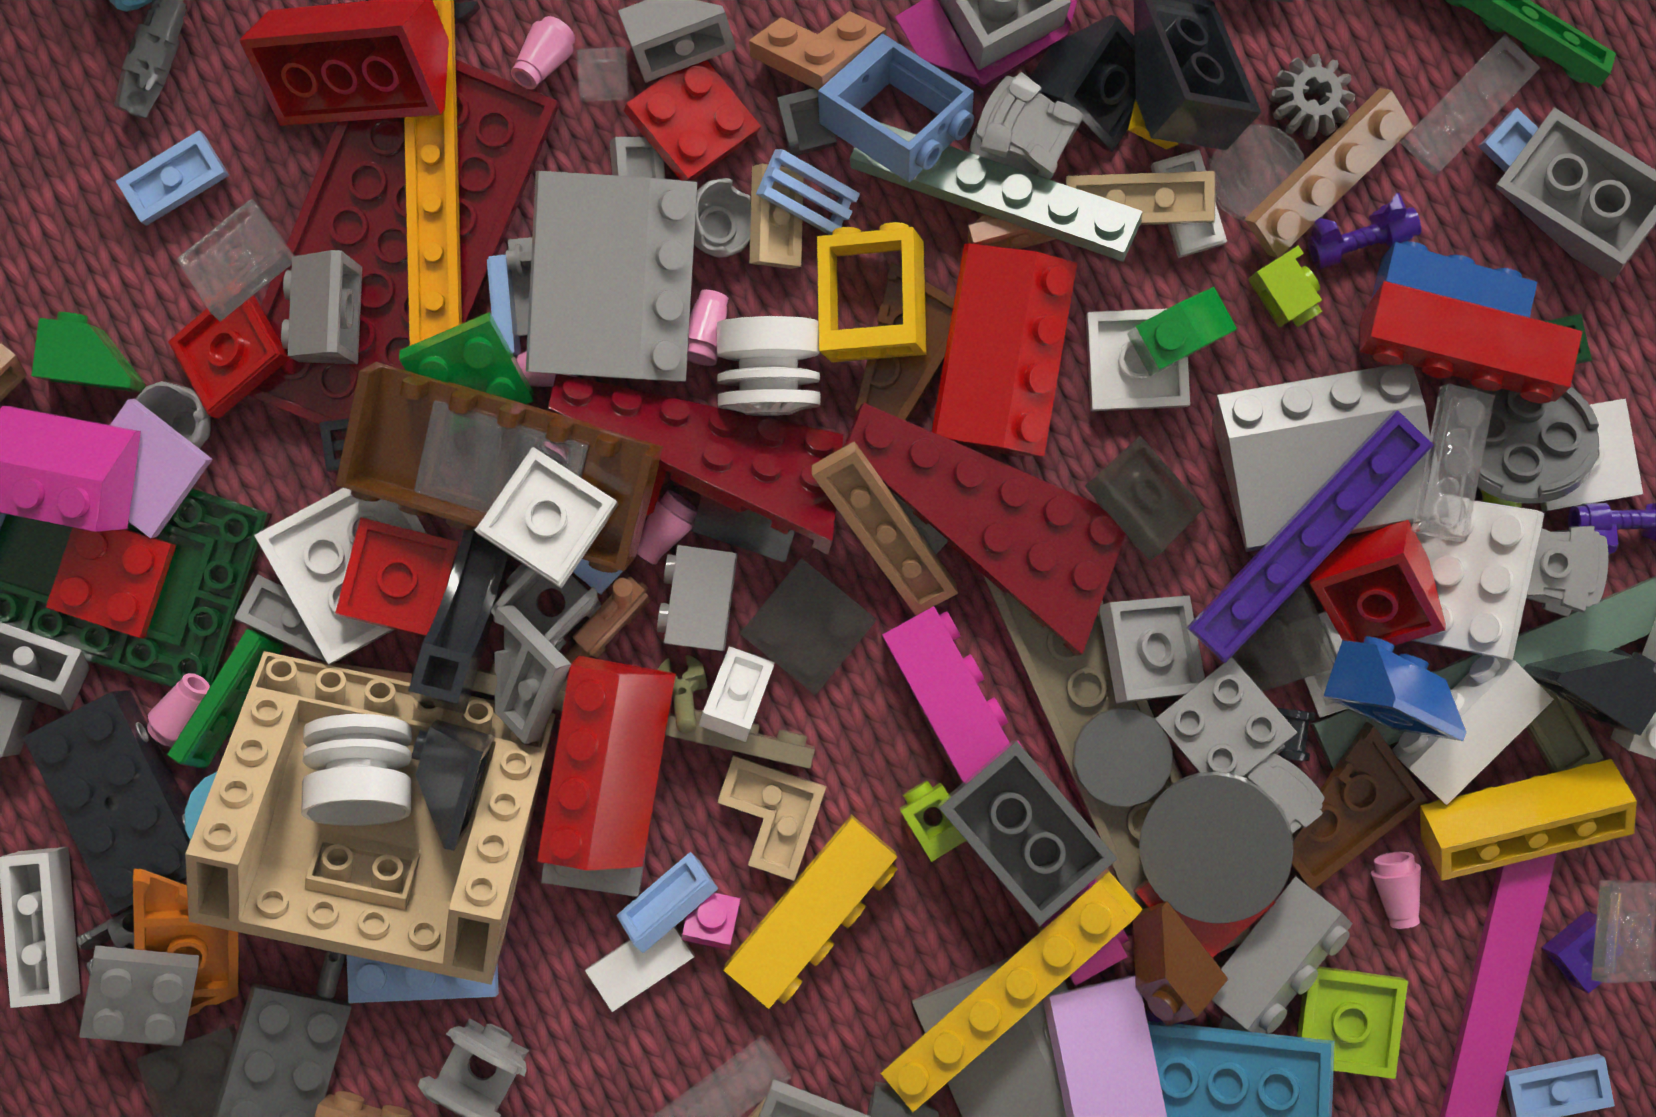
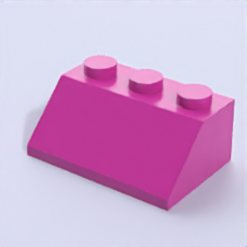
M2 406L0 409V512L95 532L127 529L141 431L12 406Z

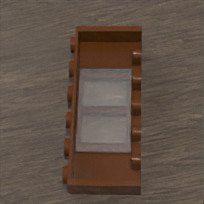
M375 362L359 370L335 485L351 490L350 494L360 500L376 502L383 499L398 504V509L404 513L416 516H425L430 513L446 518V524L451 527L473 530L475 527L477 528L531 448L534 447L618 502V507L582 558L589 561L588 565L595 570L615 573L618 570L625 571L636 558L663 446L592 426L588 422L459 384L446 383Z

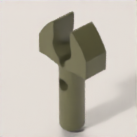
M686 655L688 670L683 674L682 679L678 680L676 676L673 690L676 728L681 733H690L696 728L692 693L696 690L707 688L703 664L690 655ZM667 658L657 670L673 673L670 659Z

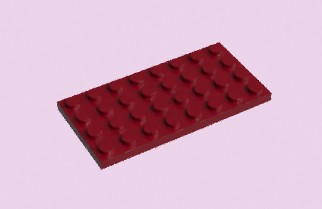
M456 60L462 323L471 320L488 279L487 259H489V256L498 255L557 113L559 103L555 99ZM404 117L337 122L261 304L263 312L281 341L283 320L289 319L290 300L285 299L283 281L286 270H292V257L329 250L344 252L362 266L358 364L298 362L290 358L248 394L249 396L320 424L319 422L350 418L359 370L375 362L405 370L399 360L400 350L410 346ZM347 430L339 431V433L346 435Z

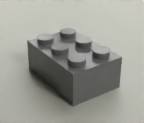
M1014 740L937 805L1039 926L1118 859L1021 745Z

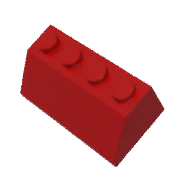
M370 0L268 10L239 39L280 126L441 115L445 110L449 39L433 0Z
M971 243L964 244L932 426L933 433L958 444L1011 456L1044 457L1077 268L1076 262L1037 251Z
M1383 281L1361 316L1360 352L1373 355V359L1382 364L1395 366L1405 363L1421 367L1423 373L1432 377L1449 378L1456 376L1471 380V384L1479 389L1496 391L1503 388L1521 393L1520 396L1530 402L1549 403L1551 401L1556 402L1571 387L1583 331Z
M578 656L571 663L537 862L586 871L643 866L676 673Z

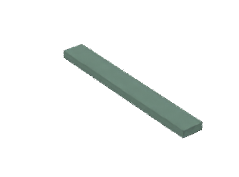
M1656 576L1602 598L1599 604L1586 607L1584 613L1574 610L1570 613L1569 617L1560 616L1518 634L1513 660L1524 668L1529 663L1590 649L1609 652L1614 648L1650 634L1656 618ZM1474 653L1436 669L1432 673L1446 679L1450 690H1452L1469 673L1473 663L1483 655ZM1349 708L1310 723L1331 769L1336 767L1366 722L1375 726L1388 746L1398 742L1404 731L1388 728Z

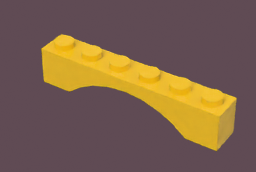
M1108 871L880 1074L914 1112L1131 923L1143 909Z

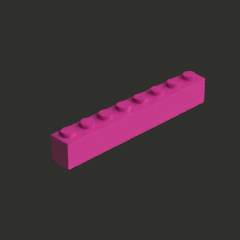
M933 606L882 634V638L963 783L1009 744L1001 728L1008 723V720L995 697L986 701L977 684L985 679L972 655L969 654L962 658L954 643V640L961 636L949 613L946 611L939 615ZM1096 879L1090 882L1077 895H1075L1055 914H1053L1048 920H1046L1041 925V927L1044 929L1049 923H1051L1068 906H1070L1094 883H1096ZM1124 929L1069 976L1075 986L1128 957L1122 947V944L1129 941Z

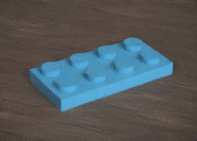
M1147 1021L1167 1117H1332L1335 1041L1182 1024L1166 1026L1163 1022Z

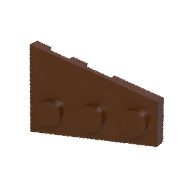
M891 261L887 277V288L883 304L880 305L877 326L903 324L902 267ZM925 281L926 355L868 359L855 408L856 411H858L861 404L866 403L905 421H909L943 366L955 298Z
M1366 722L1319 789L1324 795V801L1320 809L1323 814L1306 828L1301 826L1292 834L1294 851L1291 866L1304 884L1314 890L1420 808V805L1428 801L1381 734L1371 723Z

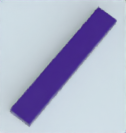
M1394 410L1186 628L1215 656L1226 663L1434 444L1398 410Z

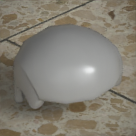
M723 178L708 181L697 190L694 245L703 252L718 258H726L741 252L750 243L751 196L733 187L731 179Z
M161 381L146 386L137 396L136 400L199 449L210 437L211 416L207 414L195 390Z

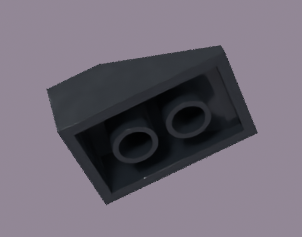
M1133 0L1136 102L1150 137L1228 150L1262 112L1215 2L1212 0Z

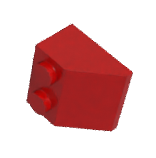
M1409 520L1343 540L1311 573L1310 584L1335 629L1344 641L1363 643L1365 637L1370 636L1382 639L1393 645H1398L1439 633L1446 629L1429 558Z

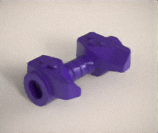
M1396 193L1388 204L1383 205L1369 216L1371 225L1341 235L1336 222L1323 218L1317 219L1314 222L1311 237L1308 238V249L1314 266L1321 270L1339 264L1342 258L1341 255L1356 251L1358 248L1362 249L1377 243H1386L1391 247L1395 242L1401 243L1412 240L1414 236L1421 234V222L1416 210L1413 207L1406 208L1400 193Z
M1656 502L1647 504L1645 510H1611L1607 503H1583L1580 506L1571 507L1568 515L1569 527L1595 526L1594 531L1607 538L1608 555L1617 550V530L1641 529L1643 537L1656 542Z

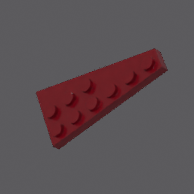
M556 374L548 411L591 423L592 426L663 446L659 467L671 472L670 480L739 513L749 509L772 520L771 528L786 535L790 530L800 533L814 540L813 548L826 554L829 553L833 540L836 507L812 476V465L842 449L844 434L761 416L745 415L742 412L564 374Z
M861 404L844 447L855 441L888 489L913 509L912 513L926 525L930 524L948 540L947 543L1003 593H1009L1030 612L1029 615L1042 627H1048L1065 642L1063 645L1074 655H1082L1132 518L871 405Z

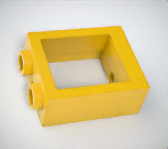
M893 222L881 225L880 230L861 232L858 228L841 227L834 229L832 235L817 236L819 351L830 362L926 355L924 241L914 227H909L905 223ZM902 250L903 324L838 330L837 256Z

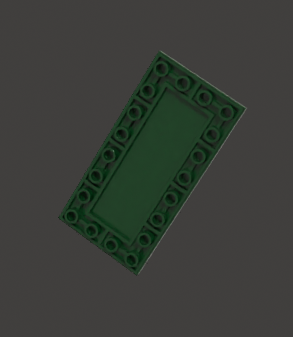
M192 488L160 534L154 537L175 544L176 548L145 638H138L46 608L73 527L6 514L0 528V622L80 649L88 661L172 688L188 673L201 676L211 686L221 670L236 624L235 616L244 600L261 547L254 535L267 529L272 514ZM128 521L127 529L144 534Z

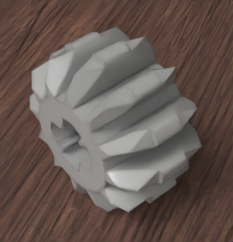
M1313 54L1308 59L1307 65L1300 58H1295L1289 63V71L1281 70L1276 75L1275 81L1280 88L1273 89L1269 99L1275 103L1283 104L1273 113V116L1276 120H1281L1286 116L1291 120L1286 127L1287 133L1293 134L1299 126H1303V135L1306 140H1311L1316 135L1318 129L1325 136H1329L1335 131V122L1344 123L1349 118L1350 114L1344 106L1350 105L1355 100V94L1342 89L1351 81L1350 74H1343L1337 77L1333 73L1338 68V60H1331L1323 68L1319 54ZM1307 92L1310 95L1317 92L1320 100L1317 102L1313 99L1307 102L1304 94Z

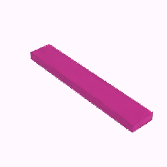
M1557 853L1497 868L1440 1117H1496Z

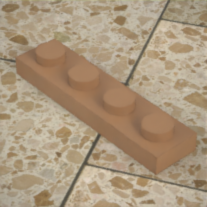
M1379 88L1244 219L1267 255L1279 258L1317 219L1321 218L1414 127L1392 90Z
M855 441L812 465V476L916 616L958 594L955 580Z

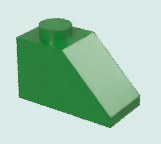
M1211 287L1136 325L1127 335L1151 377L1236 331L1237 327L1215 287Z
M58 312L57 320L39 318L32 377L48 382L141 393L145 388V382L106 332L98 327L87 324L88 316L70 312Z

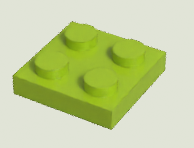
M1318 966L1316 969L1318 976L1315 982L1302 994L1297 1037L1335 1041L1334 1071L1396 1079L1408 981L1401 977Z

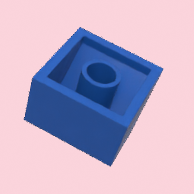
M1366 636L1363 643L1342 640L1323 695L1324 697L1393 730L1464 741L1466 729L1446 679L1427 670L1429 665L1427 661L1407 654H1400L1398 656L1392 653L1394 649L1393 644L1375 637Z

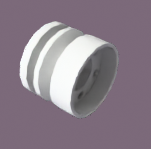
M758 316L725 319L717 322V356L739 361V369L725 371L717 375L718 384L739 386V391L718 394V408L735 410L752 416L790 415L803 409L820 406V392L798 390V385L812 384L820 381L819 372L798 368V360L811 358L819 354V321L803 317Z
M375 714L332 715L315 719L305 724L303 743L308 748L304 750L302 762L308 768L318 771L303 778L301 815L307 820L339 826L379 825L408 817L411 813V778L407 774L396 770L409 765L411 761V751L406 747L409 746L412 740V728L410 725L394 717Z

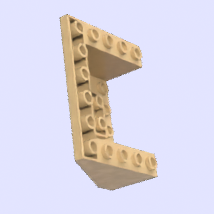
M264 651L185 853L189 922L492 985L553 731L555 714H550L540 740L524 744L496 715L495 701L470 696L466 713L463 714L417 702L408 692L409 682ZM344 714H375L394 717L407 722L412 728V740L409 746H406L411 751V761L409 765L396 771L405 773L411 778V813L409 816L395 822L366 826L322 824L307 820L302 816L303 778L318 771L308 768L302 762L304 750L308 748L303 743L305 724L315 719ZM436 719L494 736L467 831L454 851L444 849L415 776L419 761L412 759V752L419 731H428Z

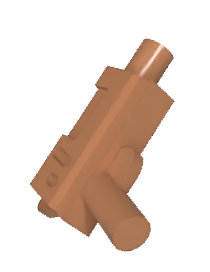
M632 577L617 579L613 584V594L575 633L573 639L576 641V644L564 657L570 663L578 656L590 657L592 655L598 658L605 651V646L625 624L629 625L648 605L650 600L649 596L645 593L648 587L644 583L638 584Z

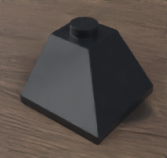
M1109 15L1052 44L1029 77L1042 87L1040 93L1052 102L1060 101L1078 109L1084 117L1076 131L1110 152L1114 151L1129 128L1136 99L1134 35L1114 15Z
M436 719L428 731H419L413 748L412 759L419 761L415 776L444 849L454 851L467 831L494 736Z

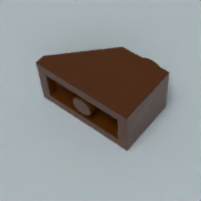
M1168 901L1143 909L1133 920L1135 983L1138 991L1148 1002L1150 1010L1166 1026L1197 1018L1227 982V976Z

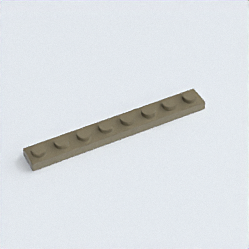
M492 663L491 671L478 669L472 690L495 695L497 676L495 673V663ZM566 679L554 704L553 709L563 710L567 686ZM694 709L696 728L690 733H681L676 728L675 714L669 713L666 730L667 736L811 768L815 746L806 745V735L779 729L776 738L759 734L760 725L753 723L748 738L744 742L699 726L703 711Z

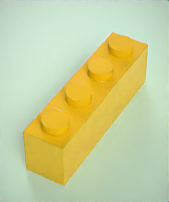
M1608 759L1592 764H1582L1576 768L1547 775L1534 776L1498 787H1488L1481 791L1457 796L1447 805L1441 799L1420 805L1421 839L1441 881L1632 835L1635 829L1637 801L1613 760Z
M851 814L725 963L723 971L768 1009L777 999L785 1004L802 983V980L797 977L809 961L814 966H817L831 950L834 943L829 937L840 924L848 929L863 912L866 905L861 900L872 886L880 891L893 877L898 869L892 864L897 858L896 852Z

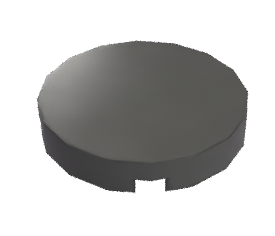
M1113 708L1098 713L1082 726L1074 741L1072 762L1079 781L1091 796L1108 805L1130 807L1148 801L1163 788L1171 773L1173 752L1167 733L1154 718L1136 709Z

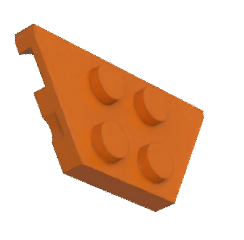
M134 869V949L199 956L198 971L188 1017L198 1013L207 1005H217L238 996L239 932L189 922L187 885L143 869Z

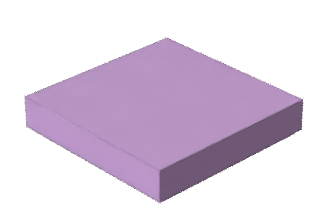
M128 399L110 425L141 431L129 522L149 538H154L160 534L210 464L212 458L136 399Z

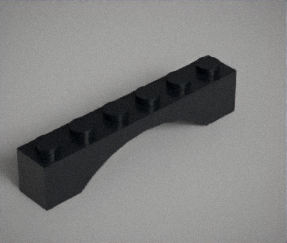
M488 425L480 451L472 496L487 499L503 430L501 427ZM520 433L509 480L532 447L540 452L543 451L541 445L545 440ZM475 529L464 530L449 582L433 623L423 641L408 690L417 702L463 714L466 713L494 618L491 610L499 600L512 557L477 534Z

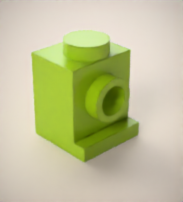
M1299 245L1260 269L1248 279L1278 327L1283 326L1290 320L1294 322L1296 327H1299L1322 312L1317 304L1322 301L1317 293L1320 290L1319 282L1307 266L1301 267L1296 260L1304 254Z
M926 780L903 795L907 803L899 809L932 862L967 840L942 811L941 820L937 824L929 825L924 821V812L930 807L939 809L937 805L948 796L941 782L932 787L929 781Z

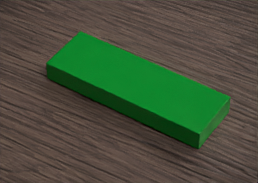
M247 629L167 755L179 764L206 769L239 717L263 652L280 654L284 645L265 634Z

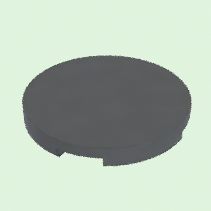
M1470 384L1457 398L1447 425V443L1450 454L1458 469L1470 482L1488 494L1507 501L1543 503L1566 496L1587 479L1598 458L1599 423L1591 406L1574 388L1570 387L1556 402L1534 403L1523 399L1520 396L1521 393L1503 388L1489 391L1479 389Z
M1227 772L1197 773L1173 783L1156 799L1147 813L1142 826L1139 844L1141 863L1145 875L1159 897L1164 902L1168 901L1177 912L1192 919L1209 923H1230L1244 920L1269 906L1282 891L1288 879L1294 851L1292 831L1280 805L1276 804L1261 788L1247 781V778Z

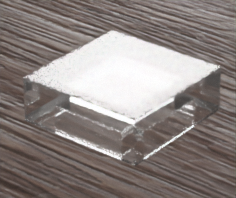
M626 47L577 50L579 96L581 102L629 99Z

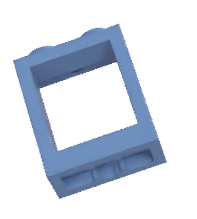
M882 33L818 90L819 124L909 183L923 169L928 170L932 168L938 161L942 151L955 139L961 140L970 131L974 122V115L972 114L974 91ZM889 83L938 114L909 142L860 111L863 106Z

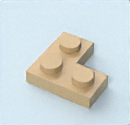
M733 755L717 803L764 818L748 864L749 866L795 881L826 786Z

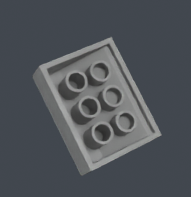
M536 171L526 372L686 381L697 182L650 177Z
M1405 363L1395 366L1388 365L1217 395L1212 425L1246 552L1262 549L1394 410H1398L1431 441L1425 403L1413 365ZM1432 447L1349 534L1376 530L1405 520H1409L1410 523H1416L1442 517L1443 512Z
M1011 957L912 1000L925 1033ZM1065 981L1048 995L1068 991ZM1043 999L948 1082L962 1117H1066Z

